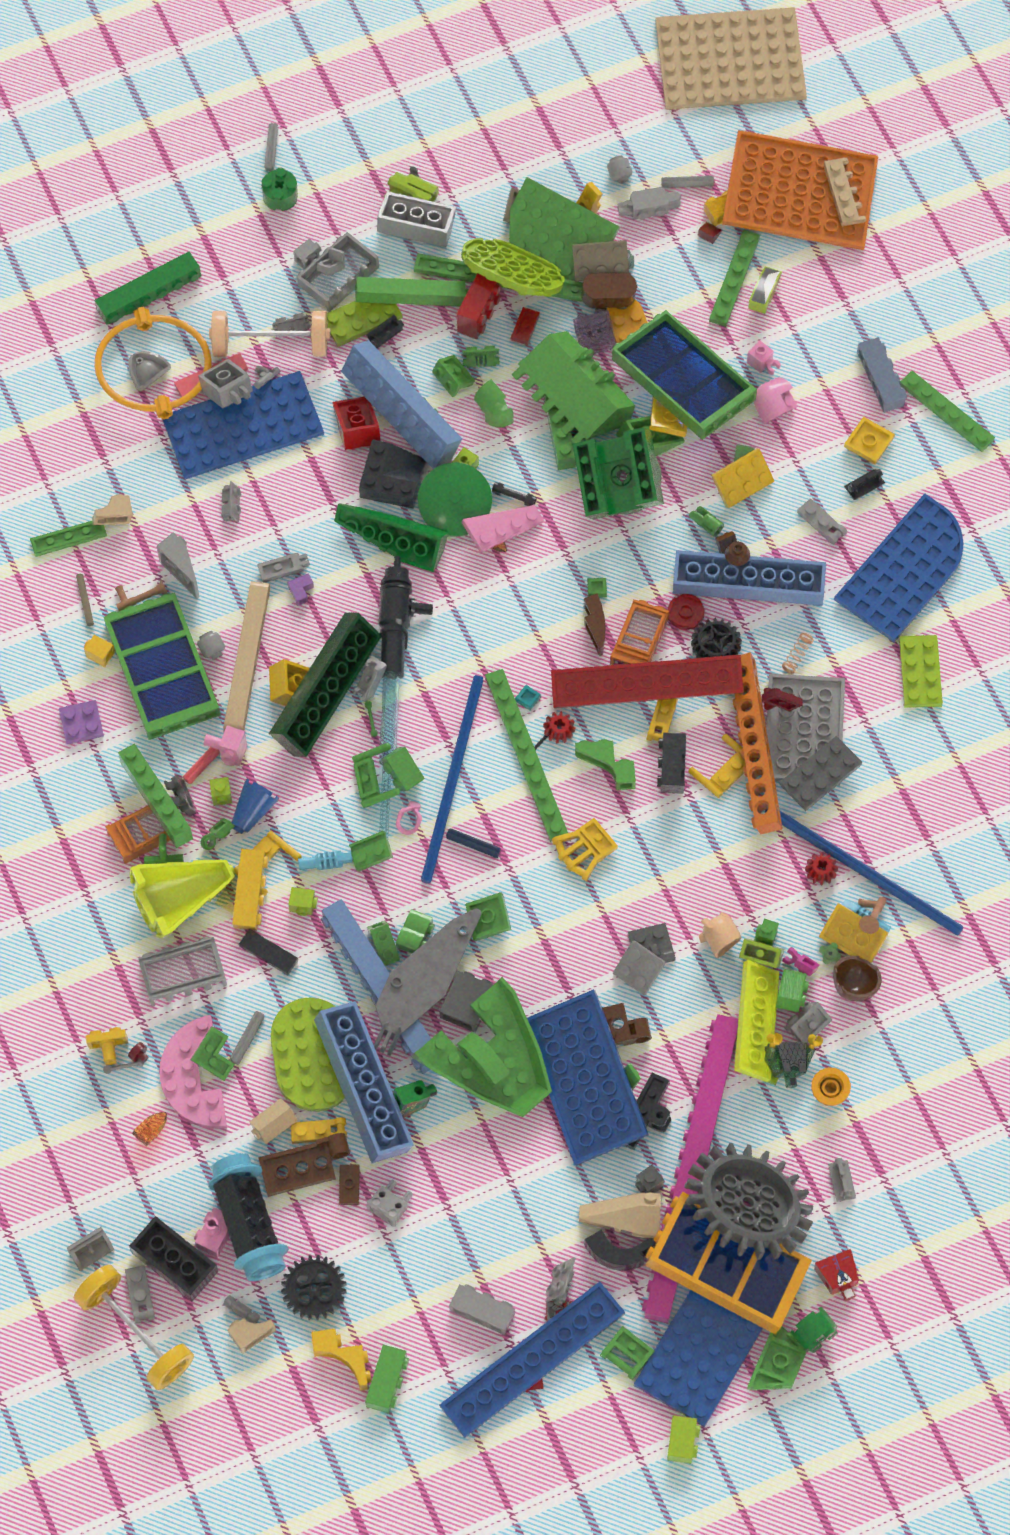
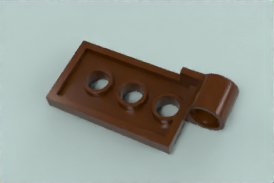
M624 1003L602 1008L616 1045L623 1044L627 1046L635 1043H645L652 1039L648 1019L637 1018L628 1021ZM622 1020L624 1024L621 1028L616 1029L613 1027L615 1021Z
M336 1133L326 1138L318 1139L316 1143L258 1157L268 1197L336 1180L332 1161L350 1155L346 1134ZM319 1158H325L327 1164L320 1167L316 1165V1161ZM299 1163H306L308 1165L307 1169L303 1172L298 1171L296 1167ZM280 1168H286L288 1174L280 1177L277 1175V1171Z

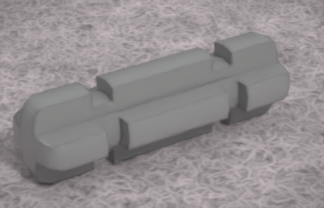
M231 1295L225 1298L223 1302L225 1307L228 1309L232 1308L234 1313L241 1318H245V1320L247 1318V1321L250 1323H258L260 1319L259 1314L255 1311L252 1313V1309L240 1301L236 1302V1298Z

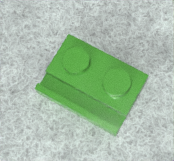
M385 831L349 844L354 865L358 872L393 858Z

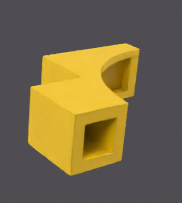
M335 1328L312 1331L314 1357H330L342 1362L355 1375L360 1391L368 1390L367 1383H371L370 1370L366 1371L365 1363H369L368 1352L363 1351V1346L342 1347L341 1335H336Z

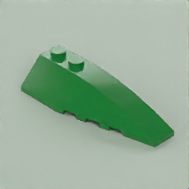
M341 503L337 505L334 522L352 533H357L368 543L371 542L378 546L381 551L394 556V559L395 556H400L401 562L430 572H434L439 563L449 533L398 516Z

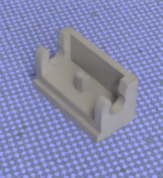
M370 656L366 661V667L361 679L353 691L354 695L361 693L360 700L364 702L375 695L387 667L385 663L374 656Z
M102 1227L97 1228L67 1247L68 1253L79 1271L115 1250Z

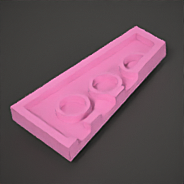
M531 505L463 519L461 523L479 552L482 553L542 524L544 519L536 506Z

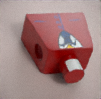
M851 1248L815 1262L814 1270L831 1295L841 1292L844 1301H849L856 1297L852 1287L858 1285L859 1277Z

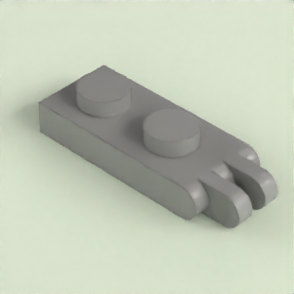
M293 553L257 564L262 582L266 583L303 572L305 567L310 566L307 554L299 555V553Z

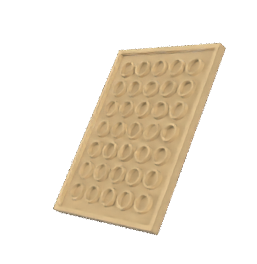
M795 7L655 17L665 110L807 99Z

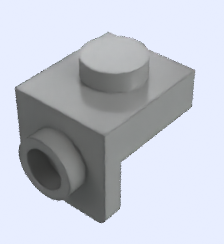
M330 248L329 258L316 263V270L323 272L325 275H334L336 272L345 269L344 252Z

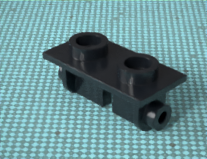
M392 315L366 334V336L378 349L401 332L404 323L401 320L398 321L396 316Z
M873 469L844 487L855 501L885 484L881 477L883 473L880 469Z

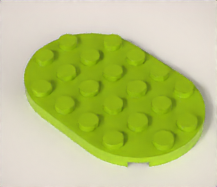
M483 238L471 239L463 245L461 258L470 268L471 272L479 273L488 280L496 281L505 288L517 291L520 295L551 297L563 288L565 277L561 276V270L556 265L516 245L498 239L484 240Z
M312 997L300 998L285 1005L274 1018L270 1038L276 1081L280 1092L286 1099L297 1105L296 1107L306 1111L319 1112L336 1107L343 1102L345 1096L314 1021L320 1011L336 1006L326 1000Z

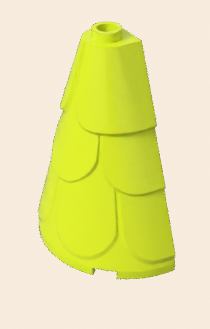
M193 860V862L138 864L130 867L129 876L130 883L135 885L134 891H132L134 899L146 925L152 933L157 932L156 936L158 938H163L170 935L185 920L192 917L206 902L212 901L235 878V870L232 865H229L227 860Z

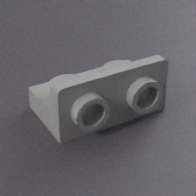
M807 1002L804 1004V1007H801L802 1011L798 1015L795 1014L787 1020L788 1024L784 1027L785 1030L791 1031L799 1042H806L808 1044V1036L810 1034L817 1035L832 1021V1018L819 1002Z

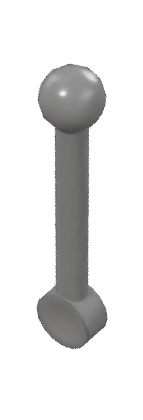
M139 1059L137 1062L113 1067L106 1065L103 1071L105 1074H109L113 1070L133 1066L142 1067L144 1063Z

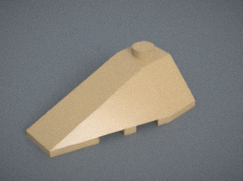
M636 1193L580 1205L579 1222L601 1228L605 1226L613 1227L616 1232L620 1233L622 1230L632 1232V1236L654 1238L657 1231L660 1230L661 1193Z

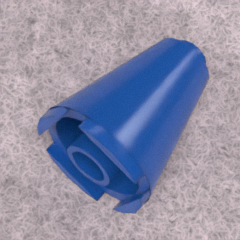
M246 779L243 784L231 822L234 825L232 829L240 834L248 833L279 800L277 795L274 799L272 792L258 783L253 782L252 785L249 784V779Z

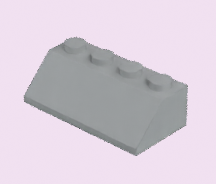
M387 191L377 216V232L447 247L452 232L456 207Z

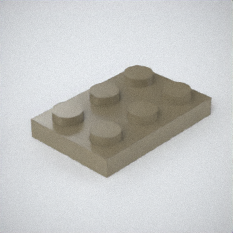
M627 240L572 245L575 282L584 281L586 276L591 273H629Z

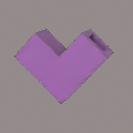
M309 573L287 582L297 606L308 602V596L305 591L314 588V582Z

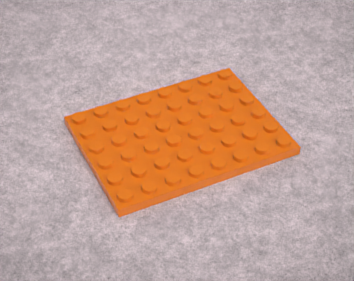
M738 130L722 225L864 251L879 156ZM848 158L849 163L844 165L845 172L851 171L853 177L848 178L850 187H857V192L852 195L855 203L861 202L862 207L857 209L859 216L866 217L865 222L841 226L823 166L824 161Z

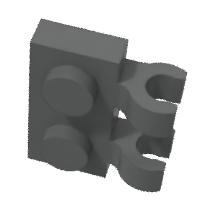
M178 775L172 777L170 782L165 780L166 789L172 790L175 796H178V798L171 797V799L179 807L182 813L185 812L189 816L196 814L197 812L185 781Z

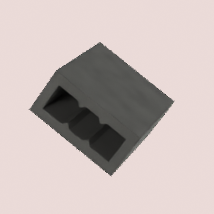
M458 971L439 1011L440 1019L476 1033L482 1020L472 1010L470 1005L492 987L493 983L487 979L480 980L475 978L470 972L465 971L463 973Z

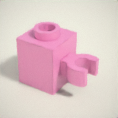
M761 340L748 351L747 363L759 373H762L767 368V372L770 375H774L775 370L771 367L775 366L778 369L781 367V363L773 359L774 351Z

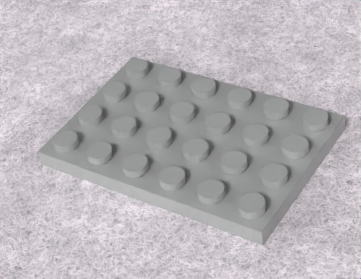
M769 673L768 688H779L781 691L792 693L803 699V706L790 712L778 707L767 710L766 729L775 781L780 782L835 736L843 742L845 678Z

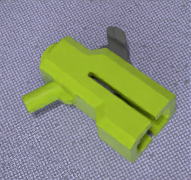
M414 166L410 167V174L405 176L396 172L388 180L389 192L432 202H435L439 194L438 186L419 178L418 170Z

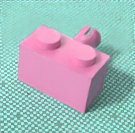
M226 726L222 738L206 734L203 743L204 746L218 749L221 760L229 766L236 765L240 767L247 749L245 731Z
M214 1207L212 1212L206 1214L203 1221L205 1224L202 1230L199 1229L196 1232L194 1240L196 1248L218 1258L230 1236L222 1211Z

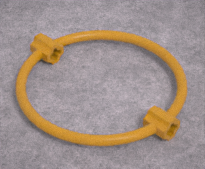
M139 307L134 311V318L118 324L101 340L94 359L95 374L102 389L113 400L134 410L156 412L157 418L164 420L173 415V408L192 400L202 390L200 381L186 395L171 402L170 398L165 395H160L154 399V404H141L130 401L117 394L104 378L102 356L108 343L119 332L130 326L136 325L138 330L148 331L152 327V322H163L182 328L196 339L204 354L203 373L212 367L211 353L203 336L188 323L170 316L150 315L149 309Z

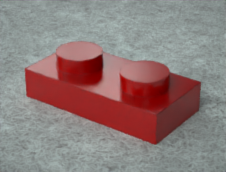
M523 307L512 332L511 340L528 345L540 317V312Z

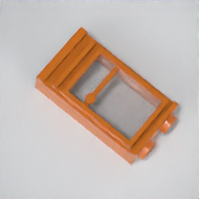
M633 599L614 650L611 653L610 665H614L616 660L624 664L652 662L668 622L669 611L662 606H653L644 600Z
M148 805L111 825L105 826L108 836H111L116 850H119L124 864L159 847V835L162 833L166 834L167 842L171 841Z

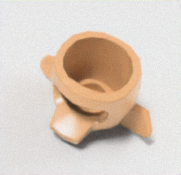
M721 912L711 920L708 918L701 920L704 926L703 933L699 934L700 943L708 942L715 958L723 956L742 938L732 918L724 912Z

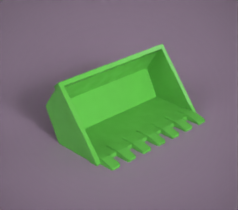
M568 331L549 334L518 363L519 367L512 373V376L516 380L525 374L529 376L522 384V387L525 391H528L534 385L539 387L531 397L535 402H538L546 395L549 400L541 408L545 413H548L556 406L559 410L551 419L557 424L566 417L569 421L561 430L564 434H569L576 428L579 432L571 441L577 443L620 428L626 420L632 419L635 404L613 381L615 374L612 371H604L600 367V363L593 360L594 351L587 347L582 348Z

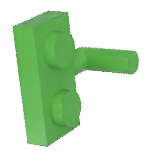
M162 833L159 835V856H144V864L184 862L183 854L167 855V836Z

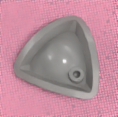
M141 351L129 357V371L137 391H143L171 369V364L165 358L153 352Z

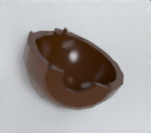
M847 956L836 962L833 968V981L836 991L848 1001L862 1002L868 1000L880 989L882 983L881 972L877 966H874L868 960L859 958V956Z

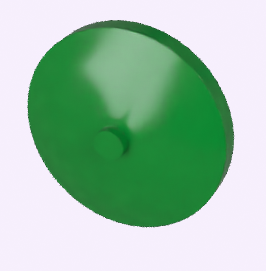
M452 462L434 468L426 475L418 492V508L423 520L430 527L449 532L448 537L469 535L461 523L462 520L490 514L492 507V492L488 481L481 472L464 463Z

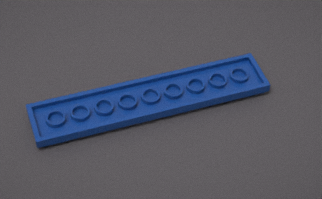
M599 1281L439 1404V1407L461 1435L466 1438L624 1316L625 1311Z

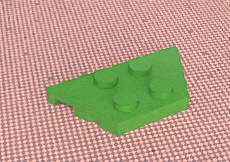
M781 1326L776 1334L770 1332L747 1386L748 1390L792 1389L807 1352L783 1326Z

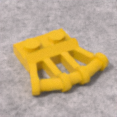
M595 818L574 832L552 838V843L556 846L558 852V859L567 865L566 868L569 872L576 873L584 881L589 879L599 862H602L605 857L618 849V845ZM579 839L569 848L564 849L563 842ZM584 845L587 851L572 861L569 855ZM590 856L594 857L586 870L578 866Z

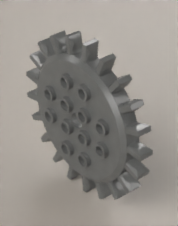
M729 1143L725 1150L727 1156L722 1154L717 1145L713 1146L709 1154L714 1162L704 1153H701L696 1162L704 1169L693 1164L688 1174L699 1180L688 1178L684 1188L698 1192V1194H690L686 1203L700 1205L701 1209L696 1211L693 1219L695 1221L707 1218L710 1224L704 1232L706 1235L718 1230L724 1235L720 1246L724 1248L730 1240L739 1243L738 1255L740 1256L743 1255L747 1246L754 1247L756 1259L761 1260L765 1253L764 1248L767 1247L774 1259L779 1258L782 1253V1249L779 1246L780 1243L791 1254L797 1244L789 1236L799 1243H803L807 1234L799 1228L808 1231L813 1221L800 1216V1214L809 1216L814 1207L813 1205L800 1203L799 1200H805L809 1191L808 1189L795 1190L793 1185L796 1184L800 1176L795 1174L787 1178L782 1173L786 1165L785 1161H781L774 1167L767 1162L769 1151L766 1150L760 1159L753 1157L752 1146L747 1144L742 1155L737 1154L733 1143ZM743 1201L749 1202L751 1207L746 1206Z

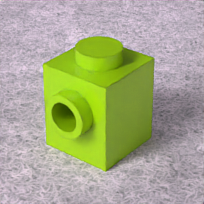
M463 447L452 462L464 463L476 469L479 466V456Z
M229 778L210 779L213 806L231 804L232 797Z
M291 887L288 903L289 912L300 916L312 915L313 909H317L318 897H315V890Z

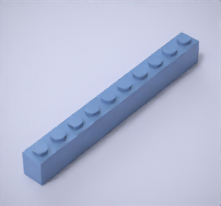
M340 899L322 910L321 921L325 928L329 927L332 931L331 937L336 944H340L342 955L345 959L349 958L352 963L350 965L355 975H360L362 979L360 982L365 991H370L372 994L370 998L373 1004L376 1005L390 973L344 901ZM419 1019L399 1037L402 1041L401 1047L405 1054L409 1053L410 1056L431 1039ZM412 1058L411 1063L416 1070L419 1069L422 1074L430 1070Z

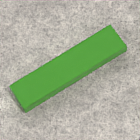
M92 521L30 538L35 557L107 537L104 525H93Z

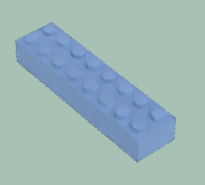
M369 340L353 345L341 370L344 376L432 469L450 463L462 441V437Z
M676 550L672 594H692L695 596L823 606L826 562L750 556L746 564L734 566L727 562L725 554Z
M356 1001L320 1011L314 1021L371 1164L407 1153L413 1147V1141Z

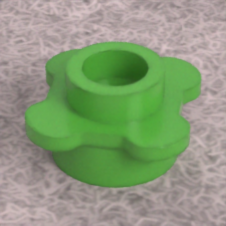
M836 943L820 947L819 952L822 954L824 964L841 959Z

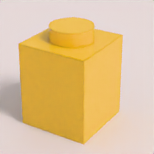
M95 634L84 645L86 658L103 667H106L115 654L113 644Z

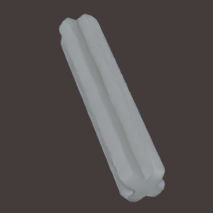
M270 123L268 126L264 165L266 171H273L275 166L278 124Z
M712 175L661 178V186L663 188L714 185V177Z
M259 1011L254 1012L230 1056L232 1063L240 1064L264 1020L263 1013Z

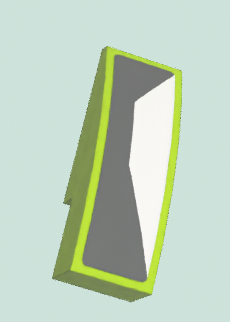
M764 267L750 297L748 309L766 314L782 271Z

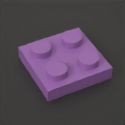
M96 700L59 708L67 745L104 737Z

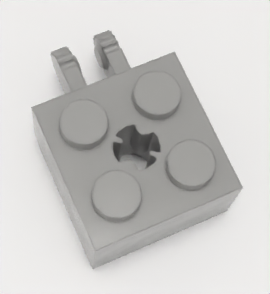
M229 359L198 375L203 394L222 408L229 406L233 402L238 405L241 403V398L249 399L251 397L250 393L253 390L249 375Z

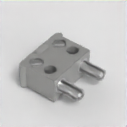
M391 1179L386 1187L381 1186L374 1196L367 1200V1209L392 1227H396L397 1221L407 1210V1202L413 1196V1193L407 1191L402 1198L396 1196L391 1192L397 1184L393 1179Z

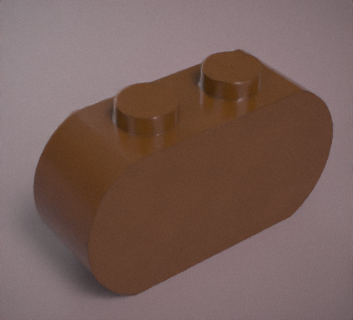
M591 273L583 281L581 298L590 308L621 309L629 307L635 299L637 282L629 273Z

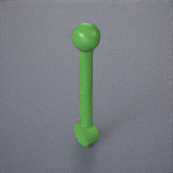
M366 701L365 708L368 710L372 730L370 734L376 737L378 732L375 730L372 702Z

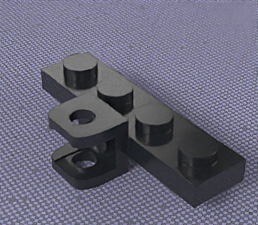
M653 1072L640 1093L637 1104L646 1128L648 1126L658 1132H666L672 1119L670 1111L666 1107L659 1105L670 1084V1080ZM640 1139L625 1146L635 1150Z

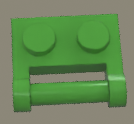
M622 1326L603 1349L600 1356L603 1359L607 1358L628 1374L627 1377L633 1381L655 1350ZM615 1347L636 1363L633 1368L611 1351Z

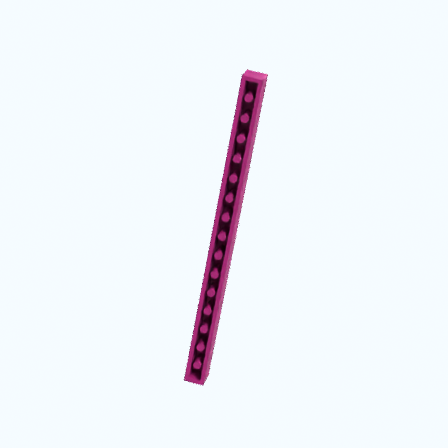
M717 1014L716 1020L711 1021L709 1031L713 1033L712 1037L707 1038L705 1049L708 1050L707 1057L703 1056L701 1068H704L702 1075H698L696 1086H699V1091L694 1093L692 1104L695 1107L694 1111L689 1112L687 1123H691L689 1130L685 1129L683 1141L686 1142L685 1149H680L678 1160L682 1161L680 1167L675 1169L674 1178L677 1179L676 1186H671L669 1195L672 1200L675 1196L679 1197L682 1191L688 1195L698 1194L697 1191L684 1187L688 1178L699 1180L688 1174L693 1164L704 1169L696 1162L700 1154L704 1153L707 1157L709 1155L737 1038V1018ZM667 1204L665 1215L666 1213L670 1214L673 1209L670 1207V1204ZM685 1205L658 1257L680 1270L695 1210ZM651 1269L654 1277L653 1281L649 1280L646 1292L650 1294L648 1300L644 1299L642 1311L645 1312L644 1318L668 1324L678 1283Z

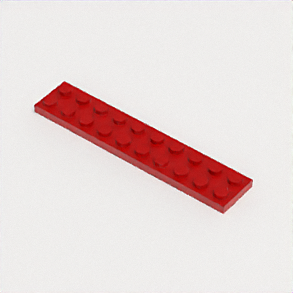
M741 655L551 670L554 709L744 693Z

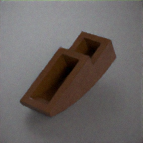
M597 593L584 598L583 607L588 615L584 617V626L598 655L601 656L604 651L606 626L602 603Z

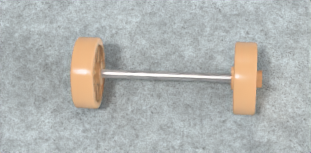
M213 311L211 328H209V339H211L214 357L227 356L229 337L311 336L313 357L327 356L328 339H330V328L327 327L326 311L312 312L310 331H229L226 311Z

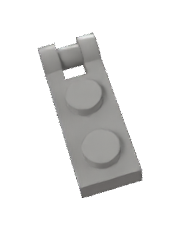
M811 498L797 509V513L832 545L838 542L839 537H843L848 533L843 525L836 522Z
M145 1265L125 1269L135 1324L141 1323V1320H155ZM147 1307V1311L139 1312V1308Z

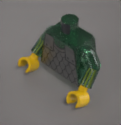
M770 1033L767 1035V1041L770 1044L765 1046L766 1054L764 1060L774 1078H784L786 1088L797 1087L796 1078L806 1074L816 1050L815 1046H821L823 1038L819 1035L816 1037V1035L810 1034L808 1036L810 1044L807 1045L806 1042H782L783 1036L781 1034Z

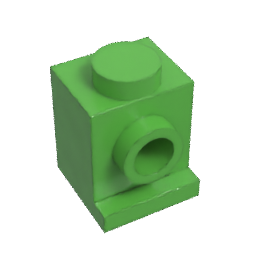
M764 918L762 925L758 924L754 940L773 945L779 923Z

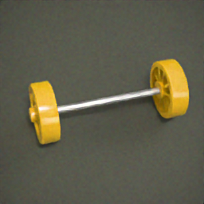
M112 1265L102 1266L87 1277L78 1287L74 1294V1301L83 1310H90L105 1300L158 1357V1360L147 1374V1381L156 1390L166 1388L187 1370L194 1359V1354L185 1344H178L163 1355L109 1296L120 1283L121 1274Z

